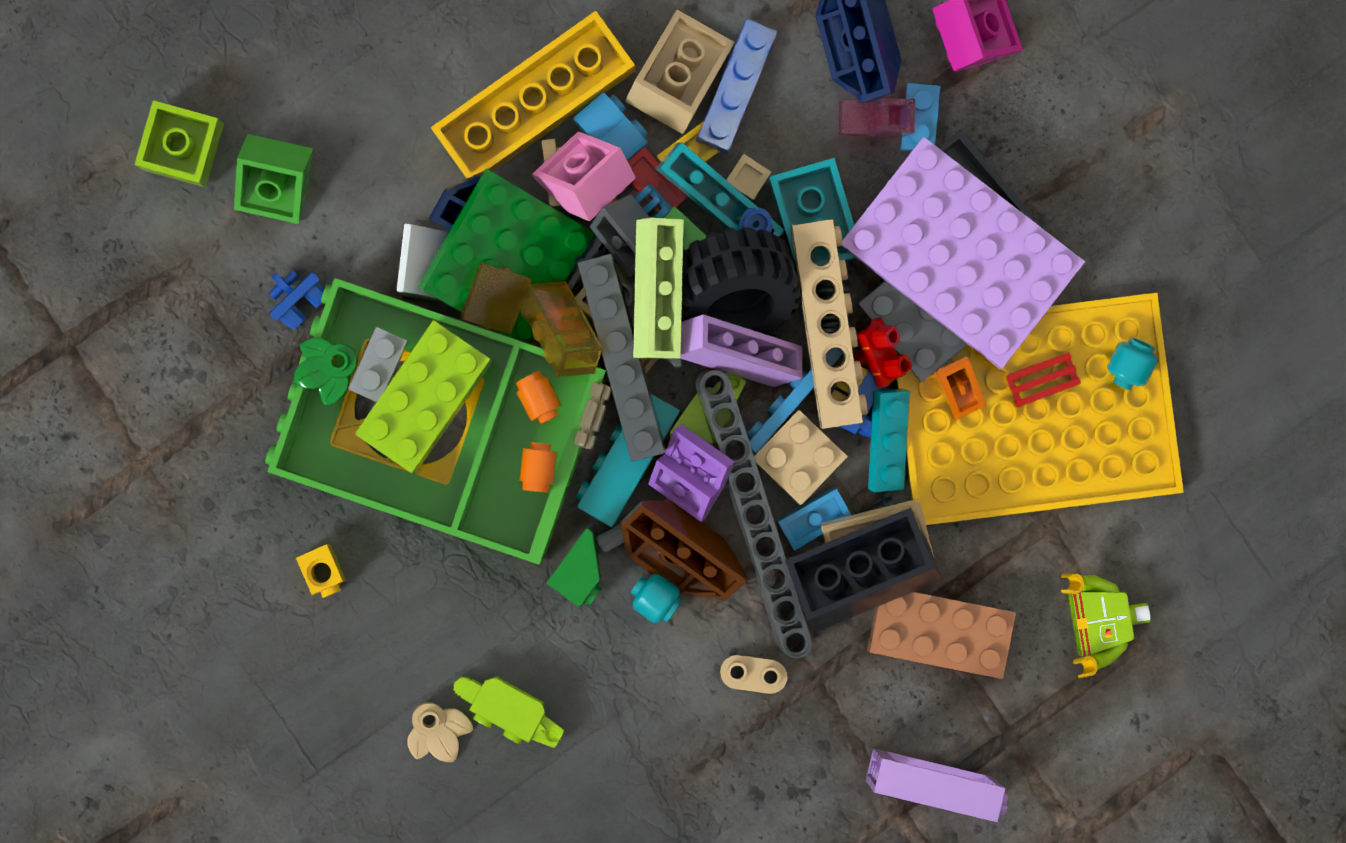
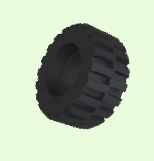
M743 227L742 230L730 228L724 229V232L715 234V232L708 234L705 239L701 241L697 239L690 243L687 250L683 249L681 322L700 315H707L769 335L771 330H778L782 327L784 320H789L793 316L795 309H797L801 299V285L788 245L778 236L763 229L755 231L752 227Z

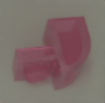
M883 97L877 101H869L867 103H862L860 100L839 101L838 135L867 136V138H898L915 133V99Z

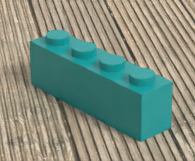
M682 142L676 143L655 168L725 229L734 228L735 230H740L739 222L743 219V213L749 208L760 209ZM770 219L773 225L771 234L779 237L784 229L774 220ZM754 221L753 226L758 227L759 222Z
M652 394L663 439H665L680 410ZM618 423L609 439L614 442L609 453L601 452L592 468L597 473L591 484L584 481L575 497L580 501L577 506L579 509L612 528L654 456L631 462L621 423Z

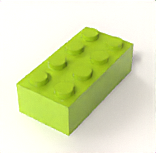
M433 320L355 435L410 473L416 474L493 361Z

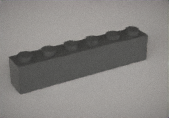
M614 254L578 262L631 462L663 454L666 451V446L642 358H633L634 328Z

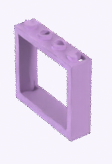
M873 748L865 781L874 793L998 822L999 814L1005 815L1009 795L1005 794V787L991 776Z

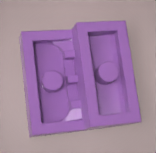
M681 424L673 430L666 452L656 461L648 484L702 522L720 495L735 462Z

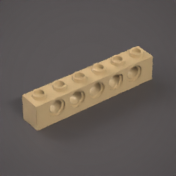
M833 219L792 225L790 229L797 275L802 290L801 303L820 428L825 429L863 423L862 415L868 414L865 394L859 395L857 381H862L863 378L860 361H854L852 348L858 347L855 327L849 328L847 314L853 313L850 293L844 294L842 280H847L848 276L845 259L839 260L837 247L843 246L840 226H834ZM817 246L824 247L829 253L828 262L823 266H817L811 260V252ZM822 280L830 281L834 287L832 297L827 300L820 299L816 294V286ZM831 313L838 318L839 326L835 332L828 334L822 330L821 320L826 314ZM834 347L841 349L844 354L842 364L837 367H831L826 362V353ZM843 381L848 385L849 393L845 399L837 401L831 396V387L834 383Z

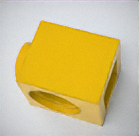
M326 544L296 557L312 595L321 593L322 598L341 591L339 584L347 580L331 544ZM320 563L327 564L331 569V576L326 582L318 581L314 574L316 566Z

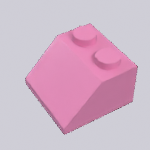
M579 131L532 174L534 179L569 213L587 221H591L597 216L602 207L608 205L617 195L621 194L636 178L620 147Z

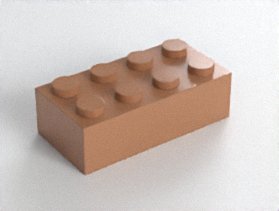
M912 592L875 608L867 651L869 653L1003 679L1016 612Z

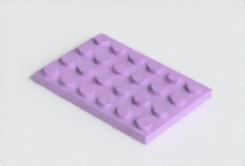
M925 137L920 140L842 240V247L1000 370L1085 263L1083 259Z

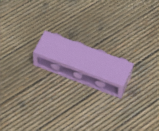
M700 315L681 322V359L772 387L802 379V346L707 315Z

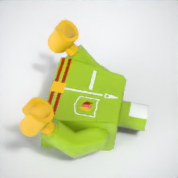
M1064 573L1061 575V578H1068L1070 585L1067 590L1061 589V592L1068 594L1077 653L1079 656H1082L1074 659L1073 664L1082 663L1084 667L1083 673L1077 675L1078 678L1093 676L1097 670L1110 665L1127 650L1128 642L1134 640L1132 625L1150 623L1149 607L1147 603L1129 605L1126 592H1120L1115 583L1099 576Z

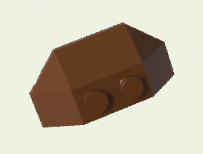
M641 501L621 521L620 526L623 532L627 557L650 574L658 573L680 589L681 595L716 597V600L726 601L747 581L746 573L725 539L672 501Z

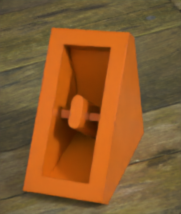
M967 356L933 373L955 420L986 406Z

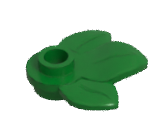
M320 337L304 341L300 344V349L307 359L297 367L293 379L294 384L307 389L319 388L323 404H333L348 391V376L355 371L358 363L356 352L349 345H333ZM338 354L342 355L345 359L342 367H337L334 362Z

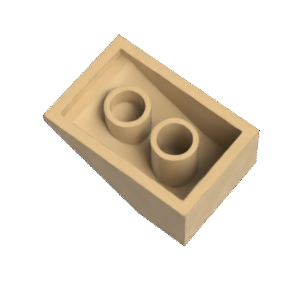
M676 10L634 81L625 102L684 134L735 42L681 11Z

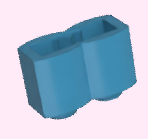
M603 92L573 118L574 123L584 134L620 147L627 161L648 144L645 139L648 135L647 131L636 119L630 122L622 112L626 108L614 94L608 97Z

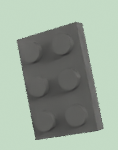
M887 281L882 282L857 303L871 321L875 318H882L885 326H896L900 338L899 343L894 349L898 355L905 354L909 357L912 365L911 371L920 382H923L968 345Z

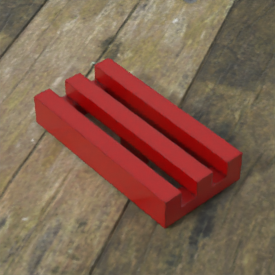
M1070 352L1005 376L1017 408L1081 384L1075 365L1072 363ZM1061 362L1065 363L1066 368L1019 386L1015 384L1014 380ZM1069 374L1071 381L1023 399L1020 397L1019 392Z

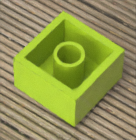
M153 100L134 165L147 172L206 188L224 123L216 117Z

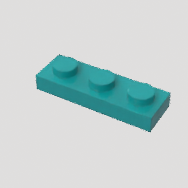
M903 388L874 391L868 489L873 492L904 490L910 391Z

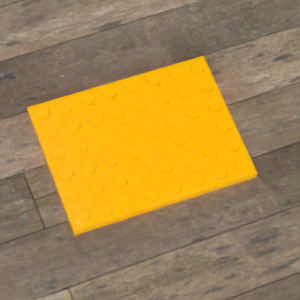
M1157 293L1050 306L1001 370L969 345L965 346L939 369L967 356L986 406L958 420H955L933 373L923 382H920L911 369L905 376L896 378L897 389L903 388L910 391L906 459L912 500H920L926 525L1184 493ZM1130 337L1137 338L1155 348L1153 353L1158 358V363L1148 383L1145 386L1133 385L1132 390L1115 384L1113 382L1115 376L1107 368L1117 344L1121 341H1129ZM1070 352L1072 363L1075 365L1081 384L1017 408L1005 376ZM1061 362L1014 381L1016 386L1064 369L1066 366L1064 362ZM1068 374L1019 392L1021 399L1071 381Z

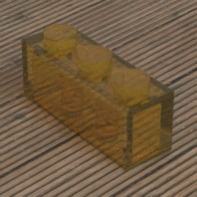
M567 282L529 284L526 296L521 301V313L529 322L533 336L536 341H539L544 351L547 363L551 364L556 376L595 374L602 346Z

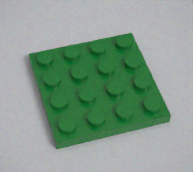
M485 169L419 283L418 288L494 331L531 345L547 313L551 311L561 294V285L564 284L576 265L575 259L577 256L581 257L595 233L492 171Z

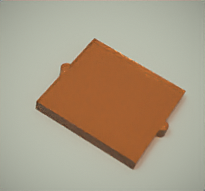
M481 262L460 318L479 324L486 330L493 328L511 334L531 278L511 272L510 268L506 266L501 269Z

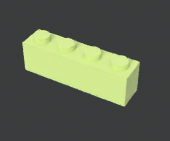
M646 218L636 220L633 358L678 359L681 357L684 219Z

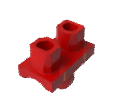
M875 318L871 321L869 327L857 334V342L860 349L854 353V361H860V364H867L878 388H886L894 379L905 376L912 368L908 356L905 354L897 355L894 347L899 343L900 338L896 326H885L882 318Z

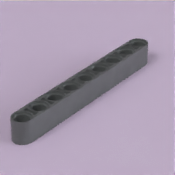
M705 369L697 376L695 383L714 447L726 455V445L730 441L738 440L741 444L739 455L735 458H730L735 463L726 481V485L773 634L779 649L789 657L801 658L810 651L812 645L810 633L785 561L786 557L733 388L728 376L724 372L715 369ZM716 375L721 381L720 389L714 394H709L705 389V382L708 377ZM721 408H728L731 413V419L728 424L719 426L715 420L716 413ZM748 472L751 476L750 486L745 490H738L736 478L739 474ZM752 505H759L761 508L760 518L755 522H748L746 518L747 509ZM762 537H769L771 548L768 552L759 554L756 550L758 540ZM779 569L781 579L778 584L768 585L766 576L769 571ZM789 601L791 603L790 613L785 617H778L776 609L779 603ZM800 633L801 643L795 649H788L786 641L789 635Z

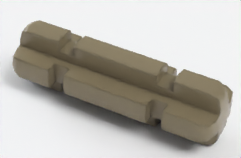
M599 382L593 383L589 394L592 396L591 401L587 400L579 425L582 429L581 432L577 431L574 440L575 445L585 449H593L597 438L594 436L595 431L599 432L607 408L604 403L605 400L609 401L612 392L610 386Z

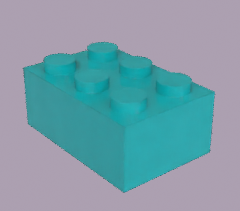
M835 158L769 177L768 183L795 269L796 262L790 226L833 219L834 226H840L842 240L853 228L854 222ZM817 246L812 250L811 260L815 265L823 266L828 262L829 253L824 247ZM842 246L837 247L839 260L845 259V263L858 260Z

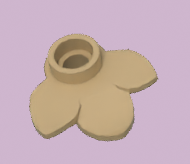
M424 702L418 705L412 713L413 729L407 738L408 748L415 759L424 757L430 751L440 761L454 762L459 751L457 737L473 731V725L470 719L456 708L442 709L436 703ZM427 715L435 717V721L430 725L423 723V719Z

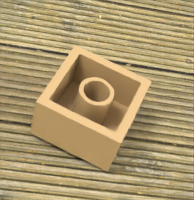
M800 410L754 456L756 465L799 506L848 457Z

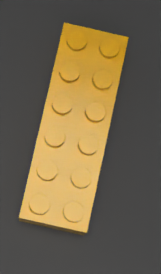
M594 11L430 128L466 179L485 171V169L495 172L584 109L600 94L606 93L636 72L635 64L597 11Z

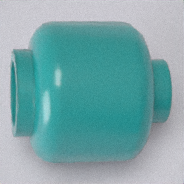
M1130 337L1129 341L1119 342L1107 366L1109 372L1115 376L1113 382L1128 390H1132L1133 385L1145 386L1158 363V358L1153 353L1155 348L1133 337Z
M658 573L651 575L648 580L642 576L630 592L635 595L632 602L633 609L654 624H658L662 620L667 623L682 602L679 599L680 589Z

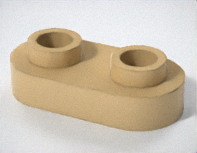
M732 655L723 661L720 668L723 682L733 689L773 694L782 690L787 682L785 667L780 662L772 659ZM734 666H741L743 668L744 674L741 678L737 679L731 676V669ZM772 670L776 672L777 679L775 682L767 683L764 680V675L767 671Z

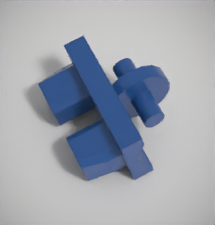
M293 270L284 278L276 272L271 276L277 285L269 292L270 296L276 300L284 291L288 294L269 312V315L275 321L280 319L285 325L294 330L306 319V316L294 305L302 296L315 308L321 304L324 288L318 282L320 277L313 270L294 289L291 285L299 276Z

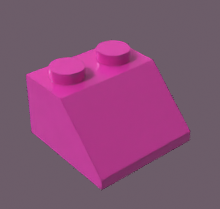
M948 0L932 8L936 19V26L942 36L947 51V58L952 65L953 71L975 68L1023 51L1006 0Z

